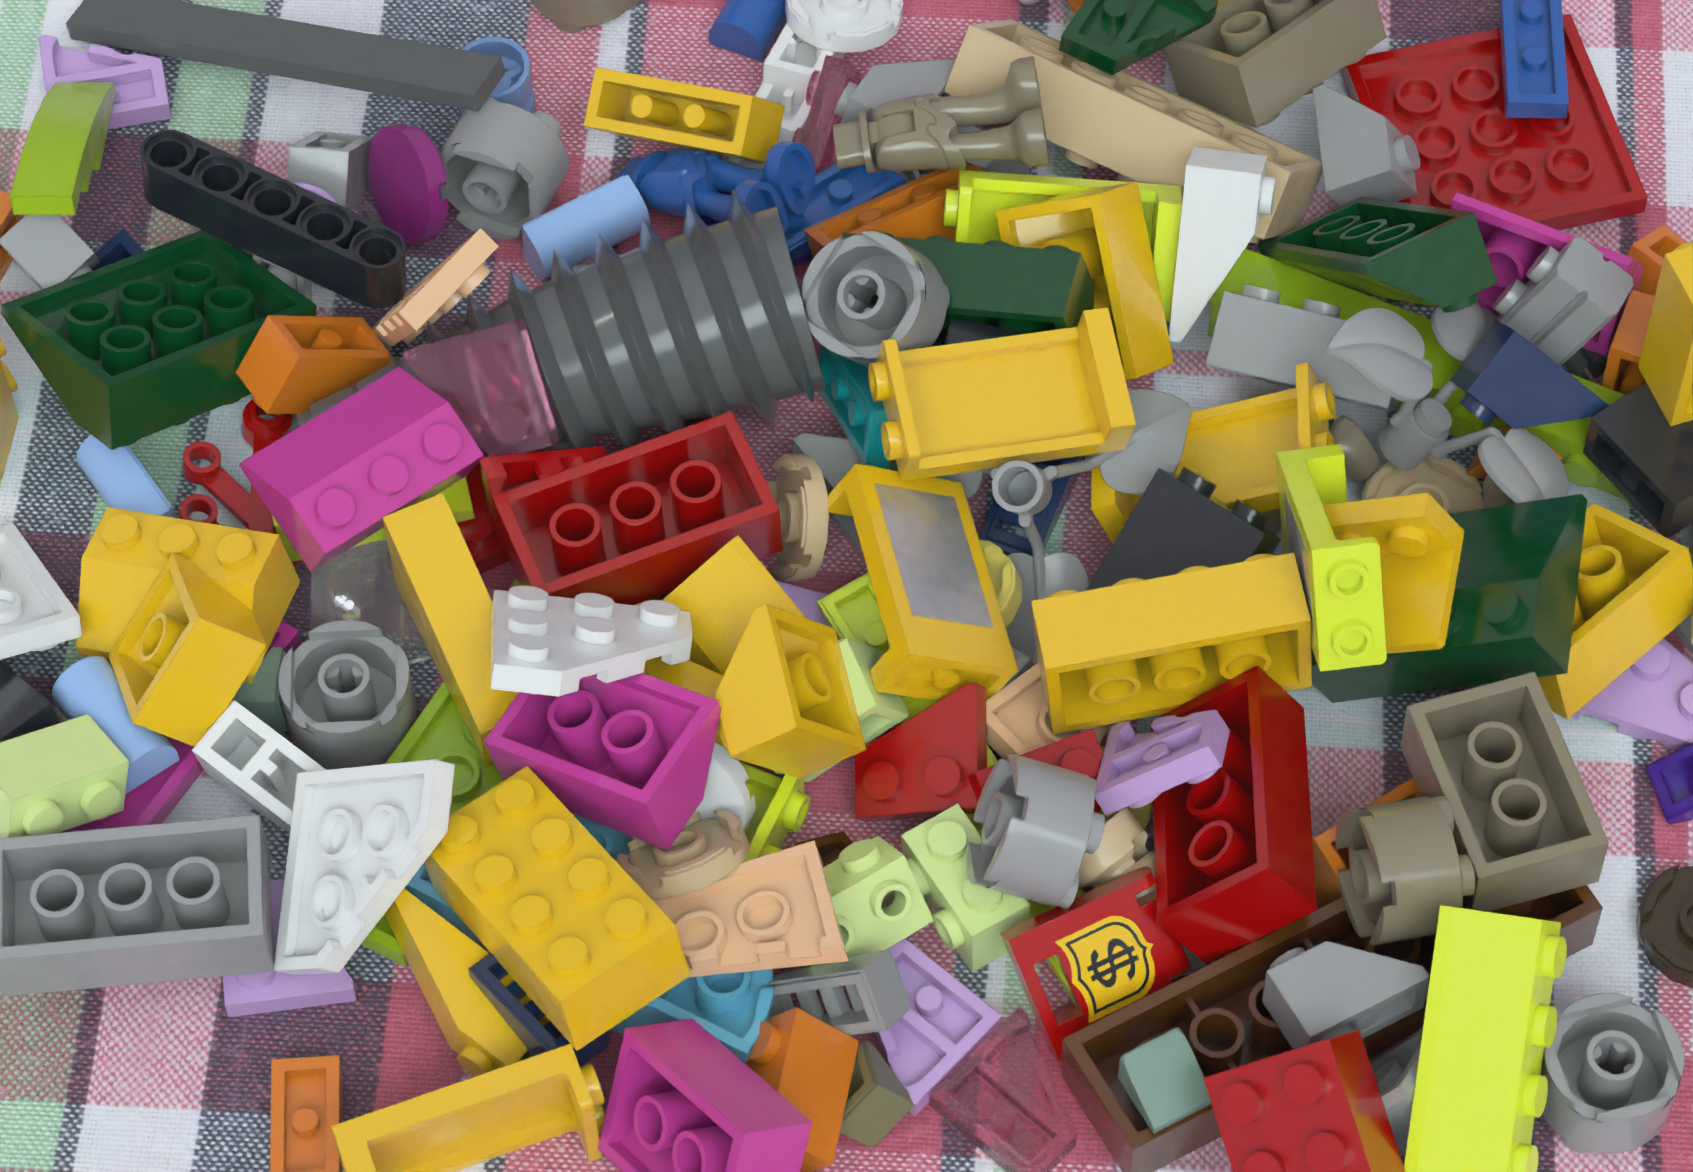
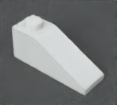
M1193 147L1185 172L1169 328L1170 342L1181 343L1254 236L1261 214H1272L1276 191V177L1266 176L1268 156Z
M235 700L192 750L208 775L255 811L289 833L297 773L326 770Z

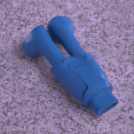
M781 141L770 148L764 168L761 169L722 159L720 154L710 153L706 150L674 148L667 152L653 151L645 157H634L618 174L616 179L623 175H629L641 194L646 208L685 219L688 203L706 225L711 220L717 222L727 221L731 195L722 193H731L733 189L752 213L777 206L784 234H786L789 226L787 213L800 215L805 212L810 203L814 189L816 168L813 156L806 146L801 143Z

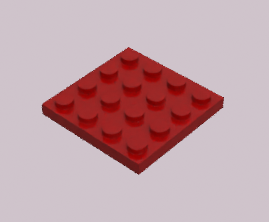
M1571 14L1563 15L1569 101L1566 118H1505L1500 28L1365 55L1360 61L1343 68L1342 75L1351 99L1386 117L1403 135L1408 134L1415 142L1420 157V168L1414 171L1417 195L1397 202L1450 209L1453 197L1456 193H1460L1556 230L1645 212L1648 200L1647 194Z

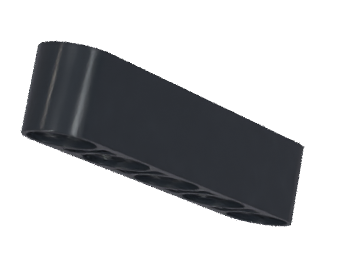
M161 130L145 138L141 145L144 196L148 203L156 209L363 306L383 309L394 306L402 300L406 292L405 241L393 229L184 132Z

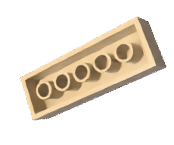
M1013 19L970 24L968 26L944 89L945 93L956 97L988 93L1000 89L1006 83L1011 62L1018 58L1034 56L1046 139L1066 148L1064 157L1068 160L1091 169H1097L1099 164L1119 173L1117 181L1178 185L1181 188L1183 198L1186 164L1193 147L1268 156L1266 176L1276 177L1273 211L1271 215L1261 214L1255 234L1249 243L1256 244L1259 239L1275 238L1301 226L1323 173L1322 161L1127 71L1122 70L1114 75L1108 74L1059 51V40Z

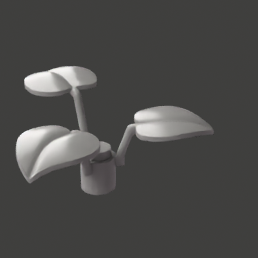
M1478 302L1462 310L1444 313L1441 308L1434 307L1431 314V326L1436 339L1444 350L1454 358L1464 362L1494 324L1498 316L1487 308H1482ZM1379 307L1362 310L1345 321L1330 339L1325 349L1326 355L1349 364L1381 391L1397 400L1403 401L1399 411L1390 418V423L1378 435V443L1382 453L1395 466L1404 470H1412L1430 454L1440 461L1450 452L1479 444L1477 452L1485 471L1495 484L1515 503L1568 496L1569 483L1563 463L1542 439L1528 430L1512 428L1503 436L1498 429L1490 427L1448 441L1446 440L1449 436L1452 418L1443 404L1458 387L1449 379L1432 399L1421 400L1432 389L1433 378L1431 372L1433 365L1423 358L1425 345L1421 335L1400 315Z
M1128 390L1136 426L1125 450L1098 453L1084 460L1059 466H1048L1043 470L1026 461L1014 460L1005 463L1000 468L934 477L962 482L968 500L979 491L985 473L993 479L992 493L996 502L1005 510L1019 515V525L1023 527L1032 547L1033 556L1024 553L1008 555L1022 580V602L1013 621L1006 627L1010 643L1017 650L1031 657L1032 664H1037L1039 661L1031 601L1047 598L1051 594L1063 590L1086 591L1090 584L1084 565L1075 555L1067 552H1057L1045 556L1044 544L1035 526L1033 515L1041 512L1050 502L1052 496L1051 482L1057 478L1092 470L1100 465L1102 477L1110 487L1125 494H1143L1158 468L1175 473L1180 464L1191 418V408L1184 400L1156 390Z

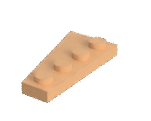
M480 228L403 296L402 300L395 304L371 329L387 349L401 340L408 346L424 329L427 330V320L431 324L435 323L463 297L468 296L488 276L491 270L483 262L499 246Z
M815 840L743 862L726 877L700 890L683 896L653 900L676 926L691 974L689 977L849 961Z

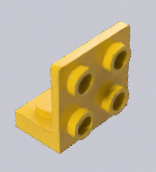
M1429 493L1323 505L1337 540L1374 537L1378 541L1381 557L1386 654L1443 648L1446 643L1465 531Z

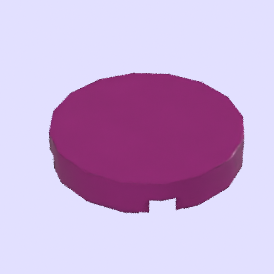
M398 123L384 126L373 136L369 150V180L373 199L380 217L387 227L402 236L405 244H417L434 240L443 231L449 213L448 199L440 201L439 185L447 184L445 178L447 176L437 147L427 133L416 125L407 127V123Z

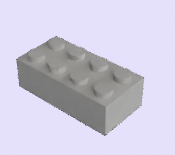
M260 815L0 838V991L3 997L274 971L270 850Z

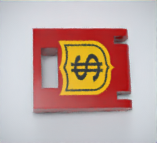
M1150 867L1137 868L1075 897L1068 908L1056 906L1000 933L1047 1047L1058 1061L1062 1060L1063 1038L1189 975H1182L1170 980L1187 971L1191 965L1182 943L1157 923L1156 891L1139 899L1136 897L1137 894L1156 884V879ZM1056 955L1078 1009L1073 1004L1068 1003L1052 1011L1033 965Z

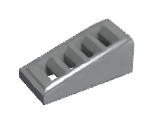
M887 949L849 956V961L817 964L774 975L773 980L767 982L771 984L769 987H774V999L769 1017L795 1008L789 993H796L803 1011L849 1036L888 1030L908 1012L910 1002L893 956ZM842 986L846 987V990L848 992L849 998L853 1006L852 1009L849 1006L848 1000L846 998ZM817 989H819L820 995L822 997L828 1015H825L821 1002L816 992Z

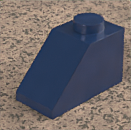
M1498 320L1494 322L1450 378L1453 384L1466 393L1459 404L1488 426L1496 417L1514 429L1591 418L1610 406L1517 331Z

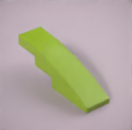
M115 82L54 83L44 97L34 117L19 159L10 194L14 215H76L80 192H88L92 170H100L116 94Z

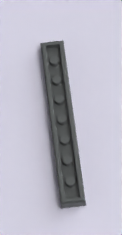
M84 0L65 23L73 40L478 112L505 74L501 56L175 0Z

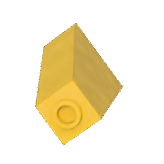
M443 493L386 515L382 519L396 587L485 766H488L494 762L484 744V740L519 692L490 689L492 600Z

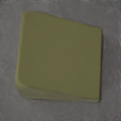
M865 1040L858 1046L840 1133L866 1146L873 1147L912 1109L913 1102L908 1091L876 1047Z

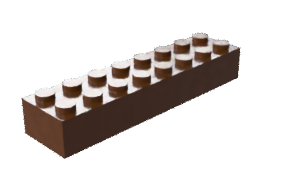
M1584 885L1489 912L1561 922L1560 937H1564L1566 940L1567 958L1593 944L1603 907L1589 887ZM1343 897L1317 911L1063 1038L1061 1075L1121 1171L1154 1172L1222 1136L1211 1104L1153 1134L1118 1079L1119 1059L1121 1056L1177 1027L1180 1028L1186 1037L1204 1077L1293 1050L1262 1002L1266 971L1269 970L1271 964L1278 957L1295 948H1304L1307 951L1325 941L1423 966L1430 976L1436 934L1374 946L1370 945L1371 936L1360 938L1356 933L1346 911ZM1463 900V901H1462V908L1467 909V907H1466V905H1465V902H1464V900ZM1429 984L1422 1009L1363 1038L1369 1060L1423 1028Z

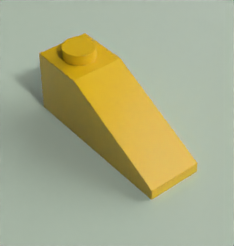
M403 889L388 908L385 917L450 1048L458 1053L456 1056L458 1063L466 1072L475 1077L528 1059L531 1056L530 1051L469 976L468 969L490 953L406 889ZM510 974L500 980L505 987L515 981ZM527 995L520 1002L524 1006L532 999ZM545 1016L539 1022L544 1026L550 1020Z

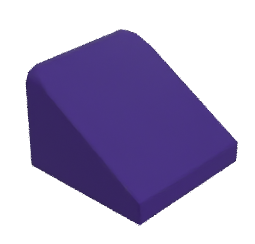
M1692 742L1644 766L1665 820L1670 825L1693 820Z

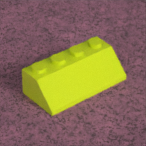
M1440 905L1405 1155V1172H1537L1538 1149L1535 1145H1531L1534 1118H1539L1543 1114L1548 1094L1547 1078L1541 1075L1544 1047L1549 1048L1552 1045L1557 1029V1010L1554 1006H1550L1553 980L1554 978H1560L1567 955L1566 940L1564 937H1560L1561 922Z

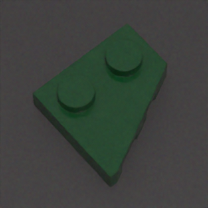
M1085 0L1061 35L1059 51L1114 75L1211 23L1216 15L1218 1Z

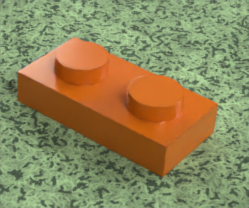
M339 1055L271 1059L270 1172H342V1163L331 1128L333 1125L342 1123L343 1067Z

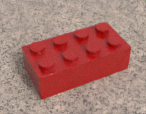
M732 411L492 496L499 538L520 586H533L543 589L548 593V596L575 599V596L578 594L596 593L610 597L614 603L635 605L673 591L737 535H739L758 560L783 551L780 509Z
M1258 665L1159 716L1175 715L1176 717H1185L1195 712L1217 710L1230 730L1222 767L1211 777L1200 783L1189 784L1184 782L1161 792L1153 800L1157 923L1205 964L1317 911L1304 708Z
M1359 1029L1203 1078L1233 1172H1405Z

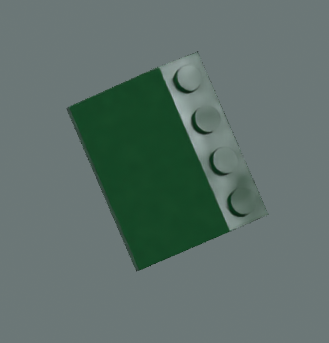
M203 230L1 305L3 318L74 421L111 450L132 445L148 435L171 426L184 424L193 417L223 405L236 403L241 398L250 395L251 392L236 374V370L267 316H317L315 303L227 241Z
M1583 494L1450 513L1449 515L1465 532L1444 647L1437 650L1387 654V659L1383 664L1322 672L1319 670L1311 647L1312 684L1332 703L1488 684L1535 672L1537 677L1567 674L1587 499Z

